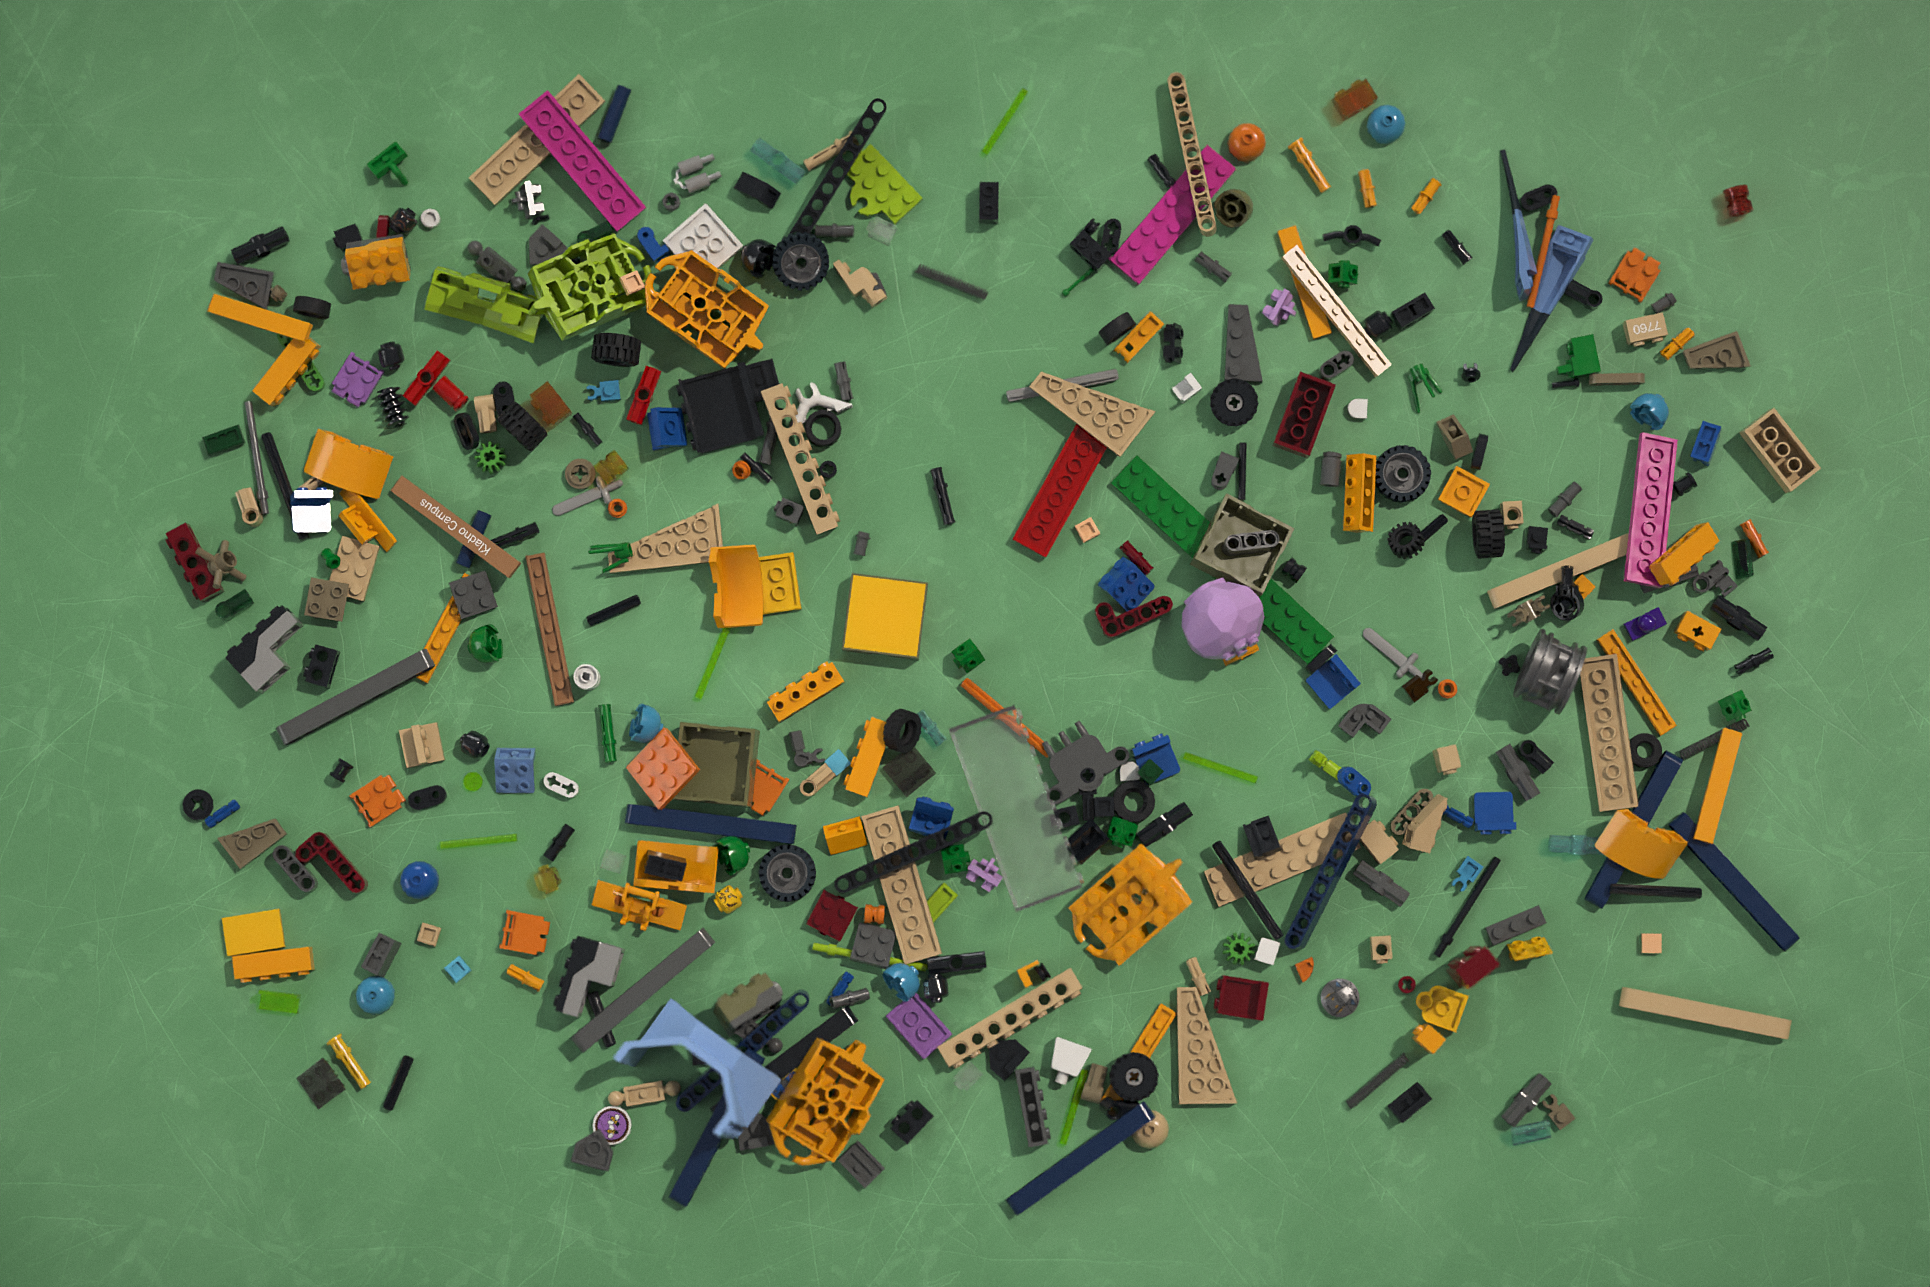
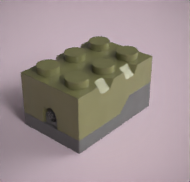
M766 972L762 975L758 973L751 977L747 985L743 983L733 989L734 992L731 995L726 993L717 999L718 1002L715 1004L713 1013L729 1037L779 1006L783 991L777 982L770 980Z

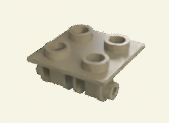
M311 577L304 615L342 622L349 584Z

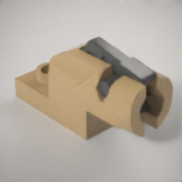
M837 260L833 263V267L854 297L862 293L863 295L861 296L872 308L886 300L887 293L877 273H870L868 269L861 267L852 274H849L851 270L845 262L841 263L840 260Z

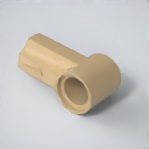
M494 395L474 397L480 433L496 432L497 425L494 412L496 411Z
M252 488L238 490L235 494L242 512L243 521L251 527H258L263 522V515L259 511ZM256 513V519L250 522V514Z
M824 763L812 775L802 781L800 791L804 796L812 797L836 775ZM812 783L814 785L813 792L805 793L804 785Z

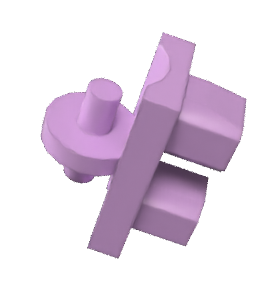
M1274 289L1271 299L1277 303L1274 308L1266 305L1262 314L1273 325L1278 327L1281 319L1287 320L1289 315L1295 317L1296 312L1293 310L1295 303L1292 302L1293 295L1290 294V291L1287 289L1283 291Z
M992 857L990 862L984 858L981 862L973 859L968 867L969 870L966 878L972 882H975L978 876L984 878L985 881L981 887L990 892L995 886H998L1003 876L997 873L999 868L993 865L996 859Z

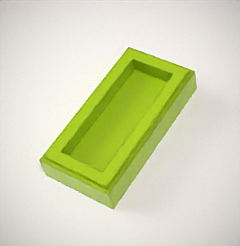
M945 883L927 901L933 923L958 896Z

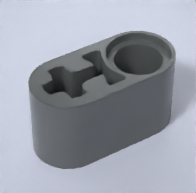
M1341 351L1324 362L1319 369L1320 377L1325 381H1330L1348 370L1354 361L1352 353ZM1342 357L1344 359L1348 358L1347 365L1344 362L1337 368L1336 364L1341 361ZM1326 366L1331 367L1333 374L1326 375L1323 368Z

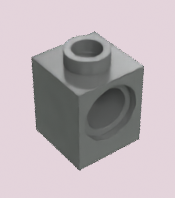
M782 498V501H777L774 511L777 518L798 526L805 508L800 504ZM787 506L794 509L793 514L790 516L783 514V509Z

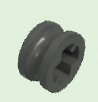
M667 193L663 197V205L667 210L675 211L680 206V199L675 193ZM671 197V199L677 200L674 201V206H672L671 204H666V202H668V198Z

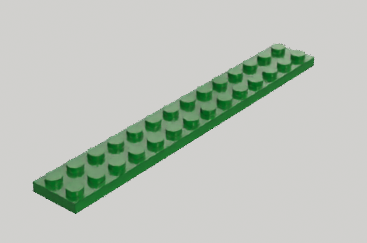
M1136 455L1111 484L1193 559L1210 522ZM1270 578L1264 593L1259 598L1264 611L1263 624L1308 665L1334 636Z

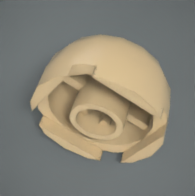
M1155 1110L1151 1111L1156 1117L1131 1135L1134 1141L1141 1147L1149 1149L1158 1147L1168 1137V1122L1161 1113Z

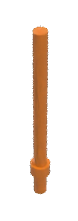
M1553 195L1550 209L1546 213L1547 222L1536 264L1537 274L1533 276V287H1531L1526 307L1534 308L1554 221L1557 220L1559 213L1557 209L1560 196Z

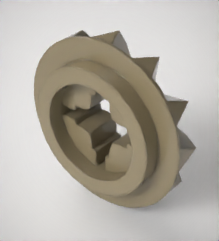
M586 459L571 461L565 470L566 481L576 489L588 488L594 482L596 475L594 466ZM580 466L582 471L588 474L582 476L581 482L578 476L572 475L579 472Z

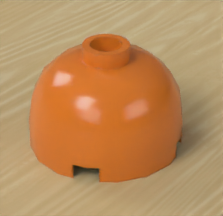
M1240 124L1229 135V151L1239 161H1254L1265 150V135L1255 124Z

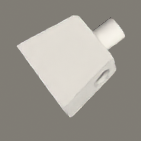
M1056 1037L1051 1068L1058 1070L1055 1082L1066 1085L1069 1074L1077 1077L1092 1049Z

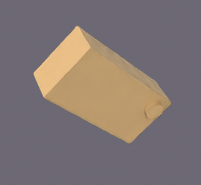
M1775 408L1769 409L1739 432L1785 493L1793 491L1821 469Z

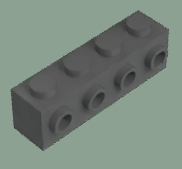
M1034 1066L1016 1069L1015 1074L1028 1146L1048 1144L1047 1140L1051 1139L1049 1127L1045 1128L1044 1120H1047L1046 1108L1042 1109L1040 1102L1044 1101L1042 1089L1038 1090L1037 1082L1040 1081L1039 1070H1035Z

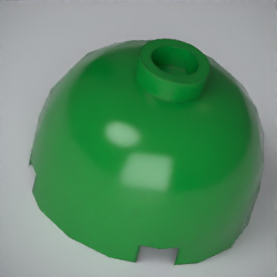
M494 625L481 626L470 635L467 648L469 653L479 662L493 663L499 661L498 659L503 656L502 639H497L496 634L499 632Z
M726 836L715 841L718 843L715 845V847H718V860L721 865L725 863L727 874H737L747 866L750 847L746 842H743L736 836Z

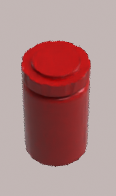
M443 376L433 387V390L450 407H453L456 412L462 409L469 400V397L446 376Z

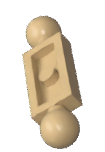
M662 1081L623 1087L624 1093L613 1091L609 1094L608 1101L612 1106H619L623 1101H626V1106L665 1100V1094L670 1096L678 1095L681 1086L677 1081H670L666 1086H663Z

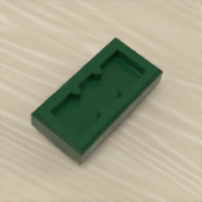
M235 425L202 437L209 456L246 443L240 425Z

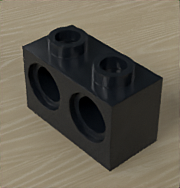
M980 182L979 224H998L999 182Z
M1084 230L1070 243V248L1092 267L1096 273L1111 259V255Z
M1424 292L1392 311L1390 316L1399 331L1432 313L1435 308Z
M315 644V647L311 648L309 653L310 664L304 670L303 677H305V682L330 689L340 651ZM322 652H327V660L321 662L319 655ZM317 670H321L323 674L320 680L314 679V673Z
M911 1100L904 1108L906 1112L902 1116L898 1114L891 1121L893 1126L890 1129L906 1144L934 1117L918 1100L915 1102ZM915 1108H920L923 1111L922 1118L915 1119L912 1116V1111ZM902 1122L908 1123L910 1126L909 1132L901 1133L899 1125Z

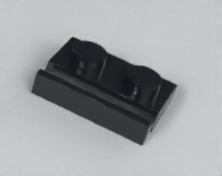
M772 358L746 365L756 403L764 401L761 391L779 385Z
M1269 815L1251 821L1250 824H1243L1255 860L1258 857H1265L1282 851Z

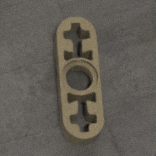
M1644 373L1589 375V385L1645 384Z
M1421 789L1417 791L1391 821L1390 830L1393 834L1402 835L1406 833L1409 825L1407 821L1402 825L1403 831L1395 830V822L1400 823L1403 820L1400 817L1402 814L1405 819L1412 822L1415 817L1407 816V808L1410 806L1415 807L1417 816L1433 799V794L1430 790ZM1420 793H1427V798L1429 800L1428 802L1423 801L1420 804V806H1423V808L1420 809V807L1417 804L1413 803V801L1415 800L1416 802H1418L1421 799Z

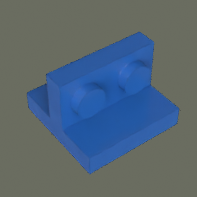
M655 407L650 409L651 412L647 413L653 451L669 447L687 446L682 408Z

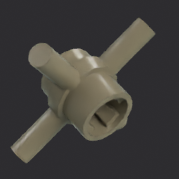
M227 540L222 541L220 553L215 555L200 547L195 552L200 557L209 561L208 570L215 576L213 588L215 589L220 588L222 577L228 573L242 582L246 579L244 573L234 568L237 564V559L228 550L229 541Z

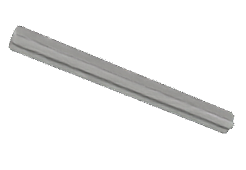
M1111 369L1063 380L1085 387L1118 380L1117 369ZM1029 386L1006 391L1009 402L1040 396L1030 389Z

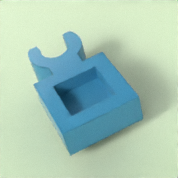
M619 380L599 382L600 388H596L593 385L586 387L587 390L595 391L593 396H588L590 401L596 400L598 397H601L602 402L621 400Z
M1467 856L1456 871L1460 874V877L1455 878L1451 885L1455 886L1458 881L1461 882L1462 888L1460 891L1463 892L1467 888V881L1469 880L1473 883L1483 869V866Z

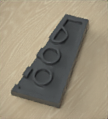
M1229 304L1224 380L1237 378L1246 382L1262 383L1263 380L1248 305Z

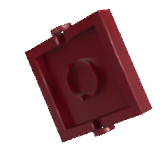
M823 890L806 924L819 930V933L824 936L828 935L841 941L858 907L845 901V898L839 895L837 897Z

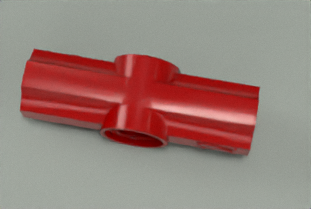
M437 350L425 367L418 372L417 377L403 394V397L417 406L427 391L435 385L437 378L451 360ZM425 374H431V380L424 383L422 377Z
M649 366L645 367L626 420L638 425L643 424L662 371ZM642 391L649 393V397L646 400L639 399V394Z

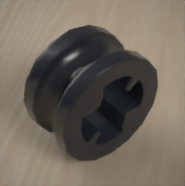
M1092 218L1083 230L1092 236L1100 226V223H1096L1095 219Z
M824 461L820 465V473L824 478H833L837 473V467L832 461ZM826 465L834 468V471L831 470L832 474L828 475L827 472H823V469H826Z
M1040 963V967H1034L1043 982L1045 978L1051 977L1043 963Z

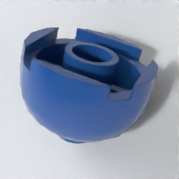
M415 861L403 869L400 876V884L407 896L414 899H426L436 892L439 884V875L431 864L424 861Z

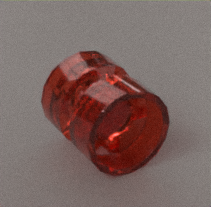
M1747 184L1723 190L1725 201L1729 202L1727 206L1729 217L1741 216L1754 211L1751 200L1747 198L1750 195Z

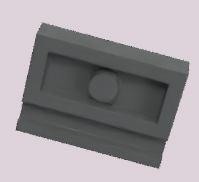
M859 1141L838 1160L864 1188L885 1169Z

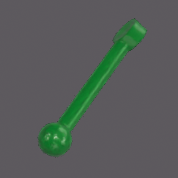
M1091 267L1068 289H1064L1062 294L1068 296L1070 291L1090 275L1094 269Z

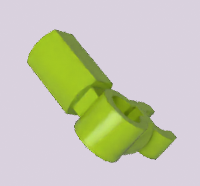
M1315 750L1309 761L1319 768L1323 767V771L1338 781L1337 774L1341 767L1330 759L1328 760L1321 752Z

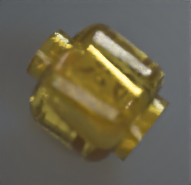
M542 865L538 867V872L534 874V880L539 891H544L547 894L559 889L562 880L555 866Z

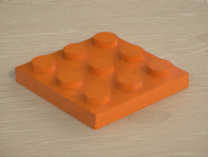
M663 728L626 767L660 810L700 771L699 767L668 728Z

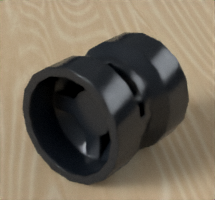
M1291 557L1281 573L1285 576L1289 575L1291 580L1297 583L1307 567L1299 565Z

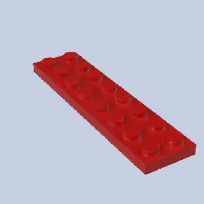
M1075 425L1012 539L1045 558L1107 449L1105 445L1079 425Z

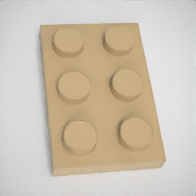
M342 536L337 552L341 562L338 568L332 570L329 581L349 584L347 597L364 602L380 546L367 542L362 545L356 539Z

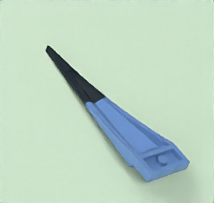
M1503 149L1500 150L1509 189L1514 226L1515 285L1519 300L1522 301L1526 300L1531 292V287H1533L1532 276L1537 274V269L1506 150Z
M1558 225L1549 243L1535 305L1530 310L1511 366L1512 372L1519 365L1586 259L1585 256L1593 242L1592 237Z

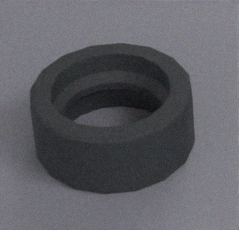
M296 296L293 311L312 318L328 319L332 304L313 297Z
M1125 312L1105 325L1099 331V335L1108 345L1129 332L1136 323L1130 314Z
M828 410L815 411L806 421L805 431L807 438L818 447L832 446L841 435L840 420L834 413ZM822 417L830 419L835 427L833 435L825 440L818 439L812 432L814 421Z

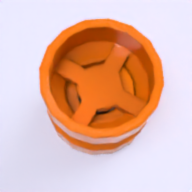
M865 904L864 923L877 922V924H884L885 905L873 907L870 904Z

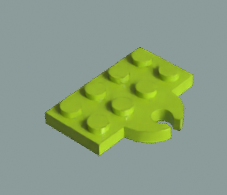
M872 144L860 153L847 174L855 183L850 194L852 207L854 208L860 199H865L868 202L865 208H860L858 211L861 215L869 217L883 212L896 225L923 200L920 194Z

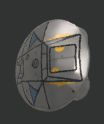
M1346 979L1331 980L1324 986L1320 997L1323 1008L1335 1017H1346L1352 1014L1359 1004V992L1356 986Z

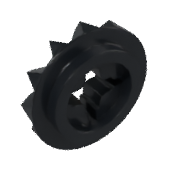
M192 790L183 800V810L189 818L203 820L210 816L214 809V800L204 790ZM193 799L196 801L203 800V803L201 805L203 806L204 810L200 808L194 810L196 804L194 803Z

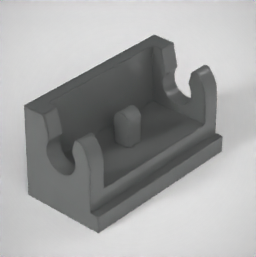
M378 933L361 967L377 976L385 977L402 943L387 935Z

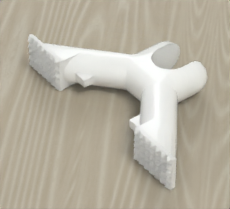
M809 383L813 391L811 398H804L799 388L795 392L800 403L797 408L798 415H795L797 422H802V424L807 421L806 416L809 409L817 405L827 408L828 411L834 410L838 414L853 407L852 403L821 395L814 383ZM791 421L788 428L792 427L793 421Z

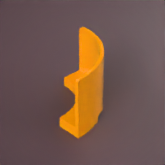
M318 429L304 472L342 489L378 499L394 456L385 451L362 444L359 447V445L351 443L352 440L334 432Z
M756 545L711 547L709 565L713 583H717L718 592L714 593L713 615L717 628L762 625L764 609L763 582Z
M1621 809L1616 811L1595 843V848L1614 862L1635 873L1651 878L1663 879L1688 842L1676 831L1664 830L1658 827L1655 830L1647 827L1648 823L1633 814L1630 810Z
M639 840L637 842L633 886L668 889L669 886V890L714 893L718 847ZM652 850L685 858L687 865L682 882L644 873L647 851Z

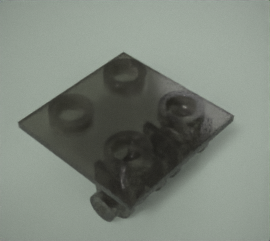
M915 747L908 751V753H900L883 767L884 771L906 798L936 774Z
M321 1058L297 1077V1080L318 1109L346 1090L345 1084L337 1078L338 1074H334L335 1070H331L332 1068L328 1064L329 1061H325L324 1058Z

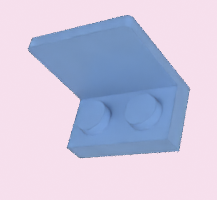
M535 748L496 749L494 763L497 793H534Z

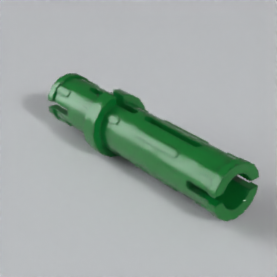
M611 704L598 705L603 740L601 745L604 749L605 763L616 762L615 744L617 742L614 739Z

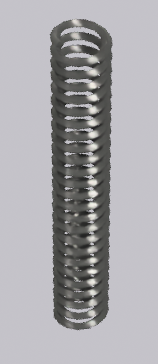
M922 264L915 271V273H921L924 277L932 278V280L935 279V281L946 284V286L949 284V287L957 288V290L960 289V291L963 290V292L974 295V297L977 296V298L980 297L985 300L988 294L986 289L983 292V288L975 287V285L972 287V284L969 286V282L967 283L963 280L961 282V279L958 281V278L955 280V277L952 279V276H947V273L944 275V272L941 275V271L938 274V270H933V268L930 270V267L927 269V266L924 268Z
M1742 719L1728 727L1726 726V728L1730 729L1731 727L1732 730L1735 728L1737 732H1741L1744 728L1750 727L1746 719ZM1722 729L1680 750L1681 758L1685 760L1687 756L1690 758V755H1695V752L1698 754V751L1701 752L1706 747H1711L1714 745V742L1717 744Z
M1402 1053L1403 1055H1400L1398 1059L1395 1058L1396 1061L1393 1060V1063L1391 1062V1065L1388 1064L1384 1071L1381 1070L1377 1077L1374 1076L1370 1083L1367 1082L1365 1086L1346 1100L1350 1109L1352 1107L1355 1108L1357 1103L1360 1104L1364 1097L1367 1098L1371 1091L1374 1092L1378 1088V1085L1381 1086L1383 1082H1386L1385 1079L1388 1080L1390 1076H1393L1392 1073L1395 1074L1397 1070H1400L1399 1067L1402 1068L1404 1064H1407L1406 1061L1409 1062L1405 1053Z

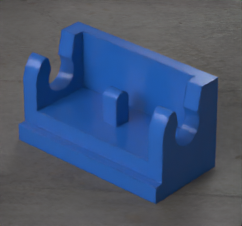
M1702 421L1690 455L1693 461L1703 462L1706 466L1710 465L1722 431L1721 426Z

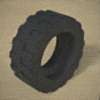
M896 709L886 720L883 741H885V746L891 750L908 753L919 741L922 727L921 719L914 712ZM905 724L904 733H903L902 737L900 738L901 729H902L903 725Z
M1139 780L1124 782L1116 789L1113 796L1115 813L1119 818L1132 823L1147 819L1155 807L1154 793L1148 785ZM1130 792H1137L1143 798V806L1137 811L1127 809L1124 804V799Z

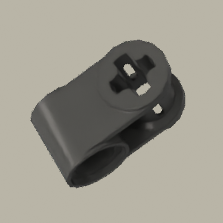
M1221 452L1211 480L1213 488L1223 490L1227 487L1240 458ZM1222 476L1223 481L1221 484H1218L1217 479Z

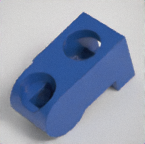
M642 227L638 231L637 237L641 245L655 264L671 254L665 244L660 247L651 228Z

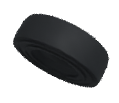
M1641 733L1630 740L1632 762L1634 765L1648 768L1660 760L1662 746L1655 736ZM1641 743H1647L1652 748V753L1648 758H1642L1637 753V748Z

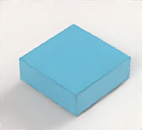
M839 749L824 761L836 776L851 764Z
M460 956L444 968L456 983L472 971Z

